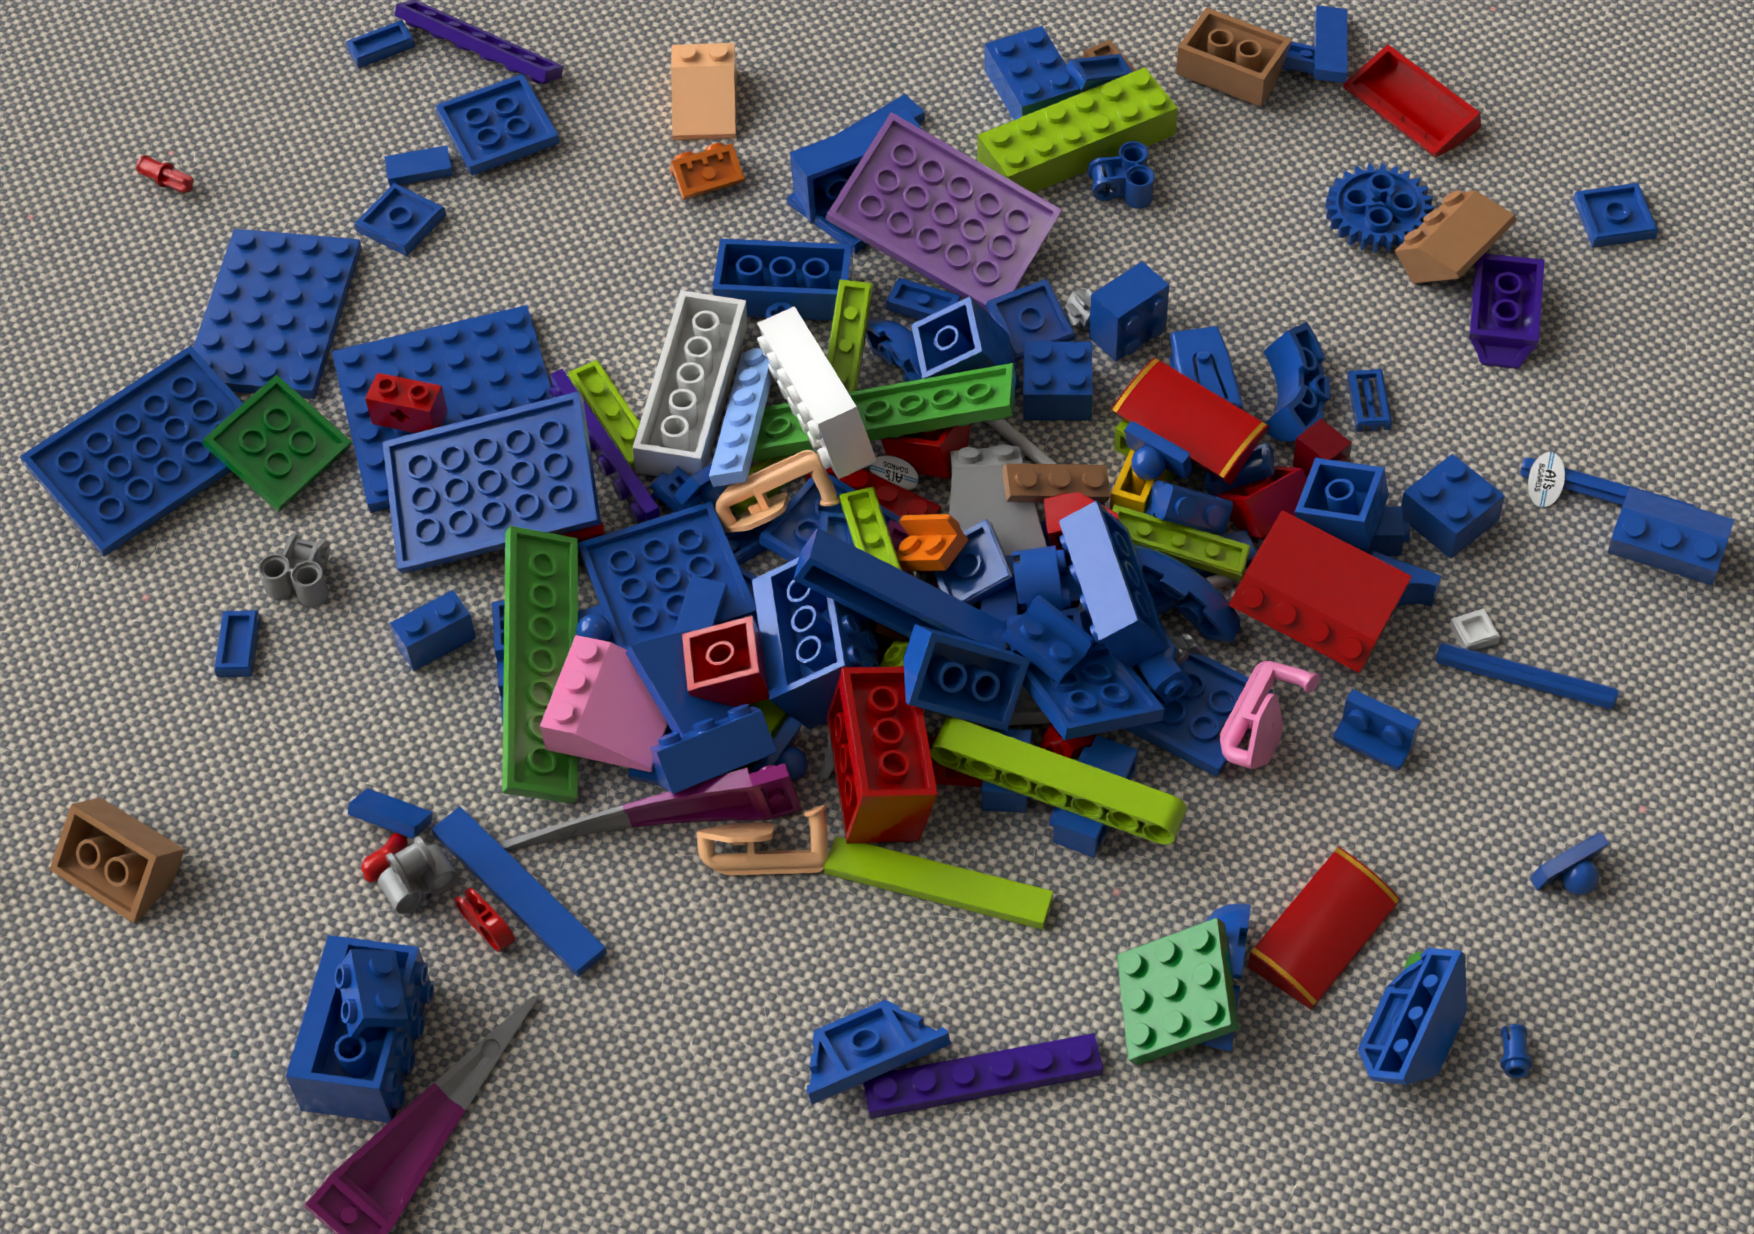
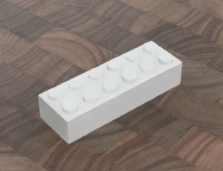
M680 290L633 445L635 473L658 477L663 471L669 475L679 466L690 477L708 466L747 329L746 300Z
M795 306L758 322L757 324L762 336L758 337L757 341L764 356L768 358L770 364L767 366L774 382L778 384L784 399H787L793 415L797 416L803 432L807 433L814 451L818 452L824 468L828 469L831 467L837 478L840 479L876 463L877 460L857 406Z

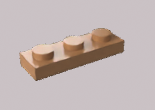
M1006 463L1002 468L1006 502H1044L1045 498L1080 492L1099 503H1107L1111 498L1106 465Z

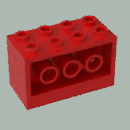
M904 666L842 667L827 713V721L846 844L920 841L938 796L923 708L906 703Z

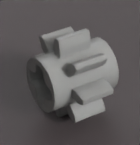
M1090 288L1087 290L1079 289L1073 292L1067 299L1065 308L1069 313L1066 317L1074 328L1079 326L1081 330L1085 328L1090 330L1091 294L1094 293Z

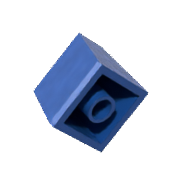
M971 296L911 324L922 379L1013 363L1016 370L1009 334ZM1017 370L1015 390L1020 388Z

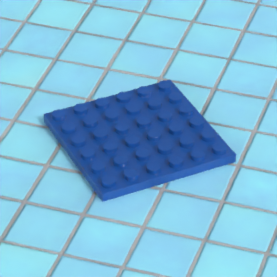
M527 305L332 351L370 513L390 508L382 442L415 434L372 424L365 397L377 373L441 385L448 410L441 427L552 398L549 393L551 386Z

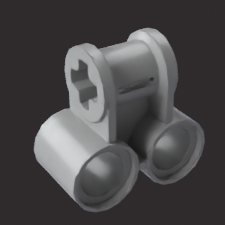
M291 534L282 555L270 554L264 557L259 562L258 571L266 594L270 598L281 600L291 596L295 591L302 605L315 607L324 603L329 595L328 586L322 571L329 558L330 547L328 541L319 540L318 542L301 539V536L298 534Z
M418 836L414 838L412 845L395 855L392 853L385 855L390 867L380 875L378 885L398 914L404 915L419 908L424 903L426 894L439 895L450 890L457 883L459 874L439 845L432 844L426 846L422 838Z

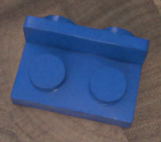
M1040 595L1033 599L1028 610L1012 623L1001 637L1058 684L1083 662L1095 642L1093 637Z
M1352 689L1346 698L1343 718L1334 732L1333 740L1395 770H1400L1415 745L1420 720Z

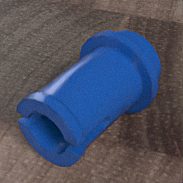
M1509 1024L1510 1034L1507 1026L1501 1029L1504 1057L1500 1060V1067L1508 1077L1522 1078L1529 1074V1070L1533 1065L1532 1059L1528 1056L1527 1028L1520 1024Z

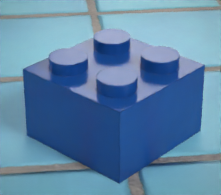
M1142 261L1092 293L1089 338L1116 362L1125 355L1133 354L1139 346L1151 338L1160 336L1166 329L1169 284Z
M1024 341L1023 420L1091 421L1093 398L1092 342Z
M1451 454L1404 491L1401 503L1403 520H1409L1410 526L1452 559L1499 521L1505 495L1459 458Z
M1315 458L1295 509V517L1356 548L1369 549L1389 496L1385 467Z

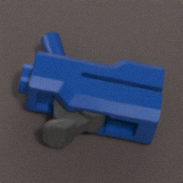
M1162 625L1170 648L1133 667L1140 669L1143 674L1141 680L1154 696L1157 693L1165 703H1169L1181 698L1190 689L1193 682L1183 670L1185 660L1189 657L1190 653L1203 655L1204 649L1191 634H1181V637L1171 636Z

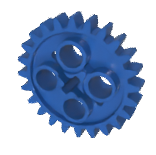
M1369 163L1367 171H1363L1360 167L1355 166L1354 175L1345 171L1343 179H1335L1334 187H1329L1326 199V219L1331 220V229H1339L1338 238L1349 236L1348 245L1358 241L1361 242L1360 250H1364L1367 245H1372L1374 253H1377L1379 247L1384 246L1386 251L1390 253L1392 245L1399 247L1404 242L1405 235L1417 229L1424 222L1423 218L1433 211V197L1427 195L1428 186L1419 187L1420 178L1409 179L1410 171L1399 174L1398 166H1394L1391 171H1388L1384 163L1380 165L1379 170H1375L1372 164Z

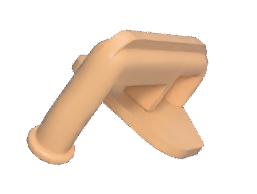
M811 450L801 451L749 475L747 482L728 485L719 496L715 506V511L724 532L748 531L780 516L786 510L790 500L788 493L784 492L768 498L765 492L807 473L811 474L820 492L821 506L827 507L839 504L840 498L837 497L834 485L819 456ZM755 496L758 502L747 507L748 510L735 518L729 507Z
M824 805L817 806L804 813L810 823L811 850L756 851V842L768 841L773 838L774 824L764 822L731 823L697 831L699 857L706 866L724 875L820 872L824 869L828 857L827 822L824 813L826 807ZM714 840L732 843L734 846L747 845V853L715 854Z

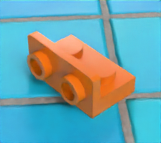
M715 143L706 147L703 152L693 154L692 151L684 152L677 155L675 160L671 161L670 172L672 176H675L683 200L744 183L745 180L733 143L727 145Z
M950 514L903 515L899 523L909 537L900 543L896 556L902 571L947 570L969 539L961 530L959 522Z

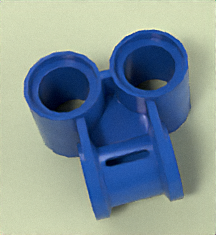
M1127 142L1120 147L1119 156L1101 157L1090 162L1087 172L1088 176L1093 180L1092 192L1097 200L1108 201L1124 198L1126 204L1135 209L1145 208L1152 203L1154 173L1152 169L1147 167L1148 149L1146 146L1139 142Z

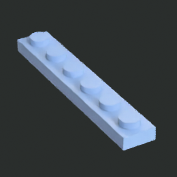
M759 348L741 353L709 474L713 487L747 482L772 382V376L767 366L770 363L767 356L765 357Z

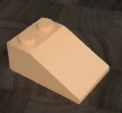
M735 43L672 45L673 140L736 138L737 63Z

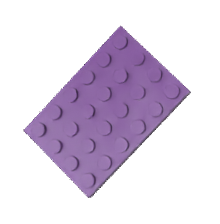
M891 112L831 206L825 220L956 295H960L963 299L971 296L988 312L986 308L988 300L1015 291L1060 216L1062 209Z

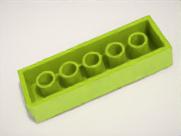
M1146 67L978 134L977 161L1035 193L1086 172L1090 162L1097 158L1119 156L1120 147L1127 142H1139L1147 147L1176 135L1178 107Z

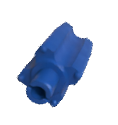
M1212 326L1172 332L1170 334L1172 355L1169 356L1170 367L1243 410V403L1230 355L1219 327Z

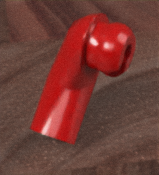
M393 833L383 847L364 858L361 871L366 881L370 883L378 882L380 875L390 867L385 855L389 853L395 855L406 848L408 841L404 835Z

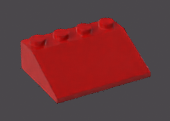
M1281 510L1246 570L1229 606L1348 668L1362 673L1412 576Z

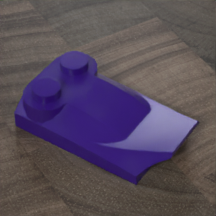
M1484 253L1475 262L1472 281L1473 293L1469 339L1482 365L1513 369L1520 368L1528 355L1538 346L1545 260Z

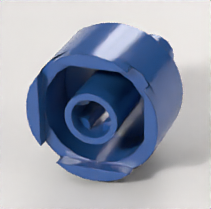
M1056 545L1012 551L1014 561H1020L1019 563H1013L1018 604H1021L1022 611L1028 610L1033 599L1038 595L1042 596L1059 611L1072 608L1069 586H1062L1061 576H1068L1064 549L1057 550Z

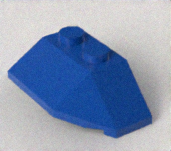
M1427 948L1420 955V960L1408 966L1387 985L1358 1047L1361 1059L1372 1081L1408 1085L1439 1075L1467 1012L1465 954L1462 950Z

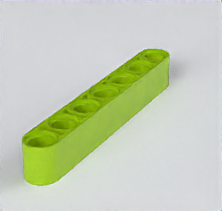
M947 718L944 720L930 749L933 760L945 767L1162 845H1169L1174 842L1187 812L1186 804L1174 795L958 718Z

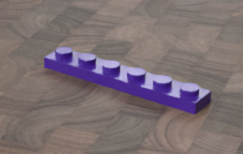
M417 0L396 4L394 16L405 20L408 26L423 28L429 31L430 35L435 38L454 42L455 46L459 49L472 50L479 53L480 58L486 61L499 62L505 65V69L508 71L528 75L531 81L538 84H547L549 81L562 78L563 65Z
M563 369L550 374L553 388L549 389V393L552 398L578 392ZM584 401L591 453L594 452L596 455V462L601 473L605 477L608 475L613 480L612 485L620 500H627L630 514L637 524L660 517L659 507Z
M1095 1033L889 1071L863 1082L869 1116L870 1119L1101 1076L1103 1075V1064Z

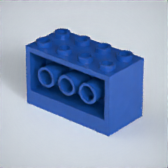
M798 557L753 579L752 584L769 699L790 716L800 721L806 728L811 729L827 722V713L842 667H880L877 662L876 656L878 642L872 633L870 622L872 619L794 581Z
M333 935L327 936L286 1073L287 1081L301 1111L389 1123L395 1117L396 1110L402 1109L405 1101L404 1080L406 1074L412 1073L415 1064V1051H413L416 1038L420 1039L424 1032L425 1017L423 1016L425 1004H430L434 995V981H430L428 964L424 962L419 947ZM350 949L391 950L396 952L408 1014V1021L403 1027H365L358 1037H349L347 1024L341 1018L343 1002L340 988H337L335 984V971Z

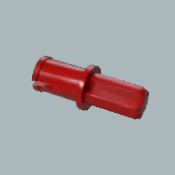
M143 155L138 159L136 171L140 175L155 180L156 184L160 187L168 186L181 193L193 190L194 179L176 170L173 164L159 162L148 155Z

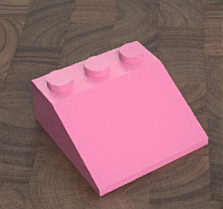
M575 635L540 724L546 750L652 772L654 764L650 747L659 744L658 739L666 735L669 725L626 655V649L611 642Z

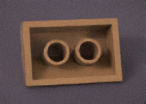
M1206 7L1178 46L1176 74L1261 107L1277 83L1292 39Z
M1476 190L1468 192L1453 191L1443 198L1444 203L1437 210L1428 213L1423 218L1424 222L1417 229L1405 235L1404 242L1395 250V253L1412 283L1459 279L1517 221L1516 216Z
M100 797L71 804L49 870L135 923L145 915L174 882L185 849Z

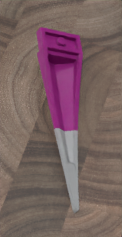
M786 764L778 766L768 765L754 773L751 772L750 768L737 770L714 777L674 794L667 791L500 842V845L506 851L569 837L633 827L706 821H767L801 811L802 808Z
M537 995L530 997L334 1170L303 1207L334 1234H388L492 1068L537 1000Z

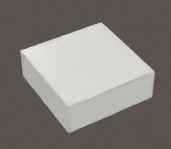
M1484 608L1451 619L1450 628L1462 648L1476 651L1498 644L1500 635Z

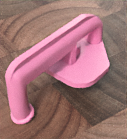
M1263 661L1257 664L1220 733L1221 751L1226 760L1249 769L1267 765L1280 742L1283 730L1278 696L1269 693L1276 679L1303 687L1305 692L1310 693L1319 684V674L1273 661ZM1247 728L1252 729L1248 751L1237 748Z

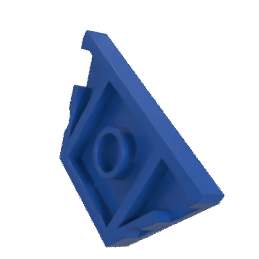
M883 1000L814 1030L812 1045L814 1052L811 1055L809 1066L811 1071V1081L807 1085L809 1101L813 1105L951 1045L949 1033L943 1027L936 1031L924 1025L922 1017L912 1012H904L899 1006L887 1000Z

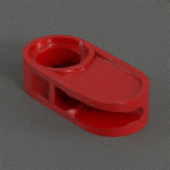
M470 887L464 891L465 896L463 899L460 896L454 899L455 905L462 916L497 952H501L515 941L514 934L506 922L473 888Z

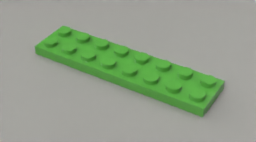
M1009 363L848 393L857 406L869 441L890 437L898 438L907 434L933 432L937 429L967 426L971 423L988 420L996 421L1013 416L1016 370L1014 364ZM788 403L765 407L752 461H766L770 458L795 455L805 450L814 451L807 433L803 432L797 416L793 415Z
M510 526L505 532L502 793L573 804L578 798V757L546 750L540 724L576 635L578 624V538Z

